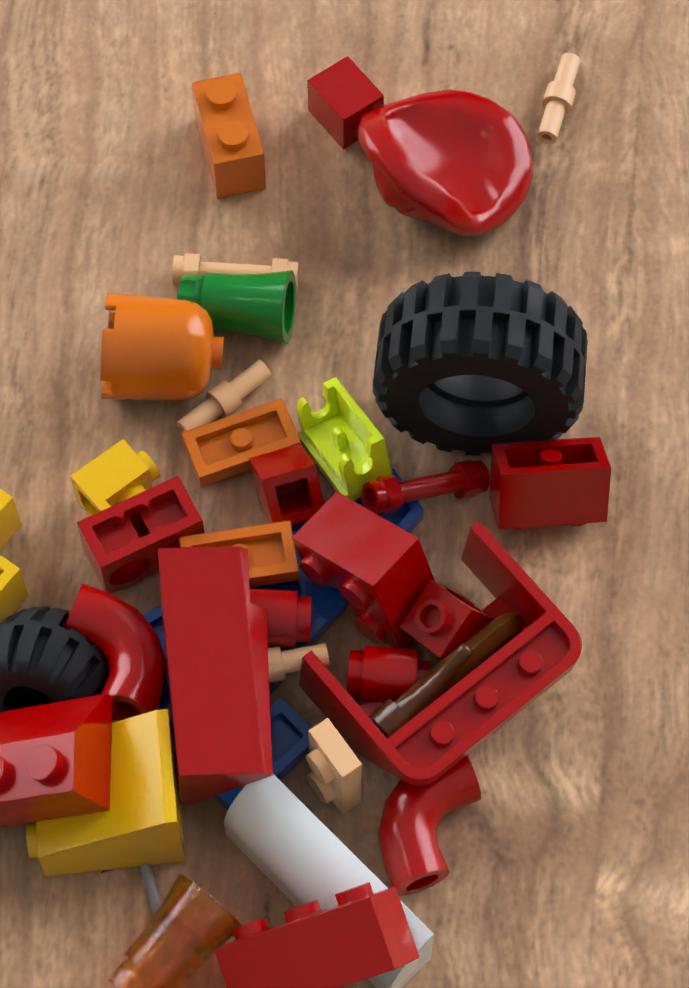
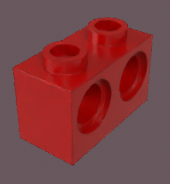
M179 476L77 522L84 552L104 591L108 593H113L158 572L157 548H181L179 537L204 533L203 520Z

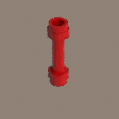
M465 460L455 462L448 472L399 482L394 475L378 477L375 481L366 482L363 485L361 497L365 508L375 514L387 515L396 513L404 503L451 493H454L457 499L474 497L478 493L487 491L490 484V476L486 465L482 461Z

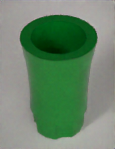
M292 270L264 274L208 272L206 276L182 275L177 300L197 303L204 308L212 319L213 331L257 336L288 344L292 335L295 318V275Z

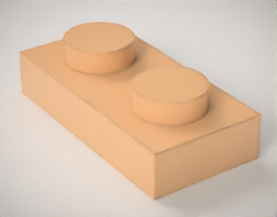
M329 718L308 730L309 754L306 755V760L311 772L307 774V780L315 794L324 804L333 801L341 814L344 815L362 801V763Z

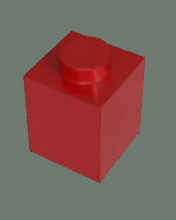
M348 56L307 80L308 111L343 150L358 141V127L363 116L367 112L384 106V95Z
M301 443L249 458L260 505L270 523L290 521L291 525L307 521L324 505L315 463Z

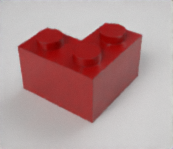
M336 492L292 537L302 559L299 562V566L304 574L315 584L324 586L328 583L341 592L343 597L351 604L356 615L354 619L356 628L368 640L376 644L382 640L392 647L405 648L413 640V637L401 629L400 625L430 579L435 581L420 540Z

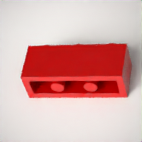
M368 882L335 894L337 906L321 911L318 900L283 911L286 923L270 928L267 917L233 928L235 940L214 948L226 988H339L396 970L420 958L396 887L373 893L371 884Z

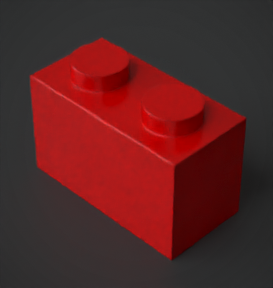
M600 437L497 443L491 445L489 499L498 530H527L532 527L556 525L582 526L587 523L607 522L611 465Z

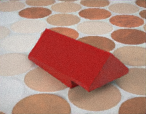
M241 546L157 548L179 802L185 805H190L273 776L267 613L265 608L250 603L248 549Z

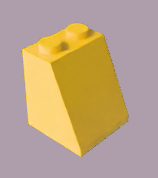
M168 709L154 710L112 723L110 811L26 824L29 858L38 857L45 877L138 867L144 864L157 865L185 861L174 738Z

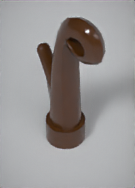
M515 612L505 613L483 626L397 699L392 701L389 698L369 716L385 737L389 738L521 633L524 627L522 616Z

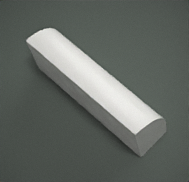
M274 774L273 776L245 785L226 813L224 819L226 836L296 907L318 900L321 911L337 906L335 894L368 882L371 884L373 893L388 889ZM402 901L401 904L420 958L396 970L368 978L376 988H402L431 960L434 933Z

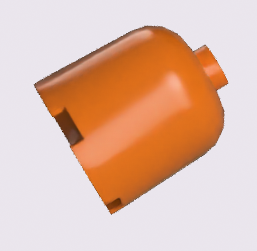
M107 293L105 310L111 311H109L108 328H103L100 381H104V385L101 391V398L181 401L192 399L201 394L209 383L211 368L222 369L224 337L213 336L212 319L207 311L197 303L186 300Z

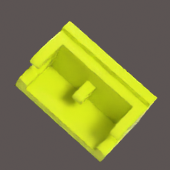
M337 377L323 383L322 396L326 401L321 410L311 412L312 408L305 398L301 397L299 399L296 411L301 432L298 435L302 446L334 490L351 500H355L361 497L362 487L366 482L375 481L378 477L392 475L385 438Z

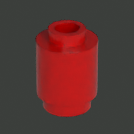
M250 589V603L266 609L268 647L295 648L296 642L310 643L312 597L297 596L298 591Z
M365 645L364 651L350 650L347 692L351 696H361V702L384 703L389 698L394 701L429 671V661L418 660L419 649Z

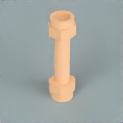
M185 253L184 256L174 255L172 283L173 286L179 287L182 275L206 276L208 272L264 274L292 270L295 275L297 293L299 262L280 258H273L272 266L202 262L201 254Z

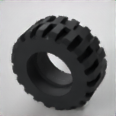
M464 272L463 276L452 277L450 273L438 275L428 284L422 280L412 285L405 293L402 292L388 305L387 311L382 315L373 377L375 401L385 418H388L392 426L400 432L408 431L411 439L422 444L426 442L435 444L437 449L451 452L453 449L465 451V455L481 456V453H491L492 444L558 440L563 433H566L573 426L583 410L588 345L587 331L584 329L583 322L571 306L567 307L562 297L553 291L549 293L543 292L540 284L529 280L522 283L514 281L512 275L496 273L495 277L481 276L480 272Z

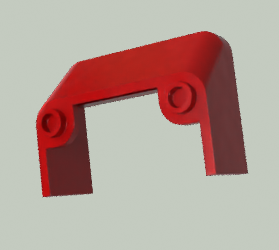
M480 521L470 527L461 560L496 598L484 610L495 618L511 612L520 614L524 621L523 631L389 738L385 737L369 717L383 702H368L359 706L312 650L302 657L299 686L323 715L329 718L351 748L363 758L411 785H427L441 777L574 668L581 654L582 641L574 625Z

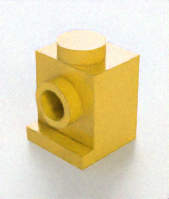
M122 439L70 477L76 501L91 516L152 488V482L161 475L156 464L146 452L141 450L136 454L128 443Z

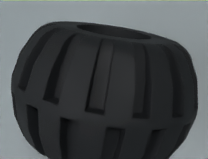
M48 606L31 607L9 616L0 623V712L100 695L109 674L108 661L96 644L91 645L85 640V635L73 628H70V630L65 629L69 617L68 610L57 607L50 609Z

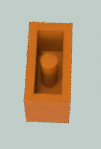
M241 72L192 82L195 120L217 199L266 189L264 151Z

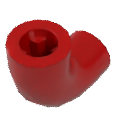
M82 584L72 606L65 629L70 630V628H73L85 635V640L91 645L96 644L108 661L109 674L101 694L108 693L113 697L112 719L120 721L158 710L163 697L167 663L158 633L137 608L111 593Z
M468 755L430 784L417 786L400 780L384 802L378 829V839L385 871L392 887H396L398 896L411 895L430 888L441 882L450 873L438 846L436 834L438 824L445 815L453 810L481 800L480 786Z

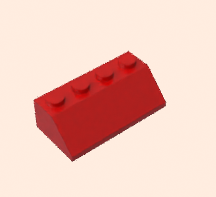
M106 693L0 712V828L110 811L113 697Z

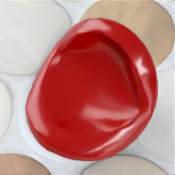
M452 89L423 93L388 103L367 112L359 123L358 140L367 157L373 163L374 178L379 193L389 207L395 208L402 215L417 220L432 221L457 235L475 237L492 231L506 223L527 196L533 177V160L529 142L516 118L489 98L471 92Z

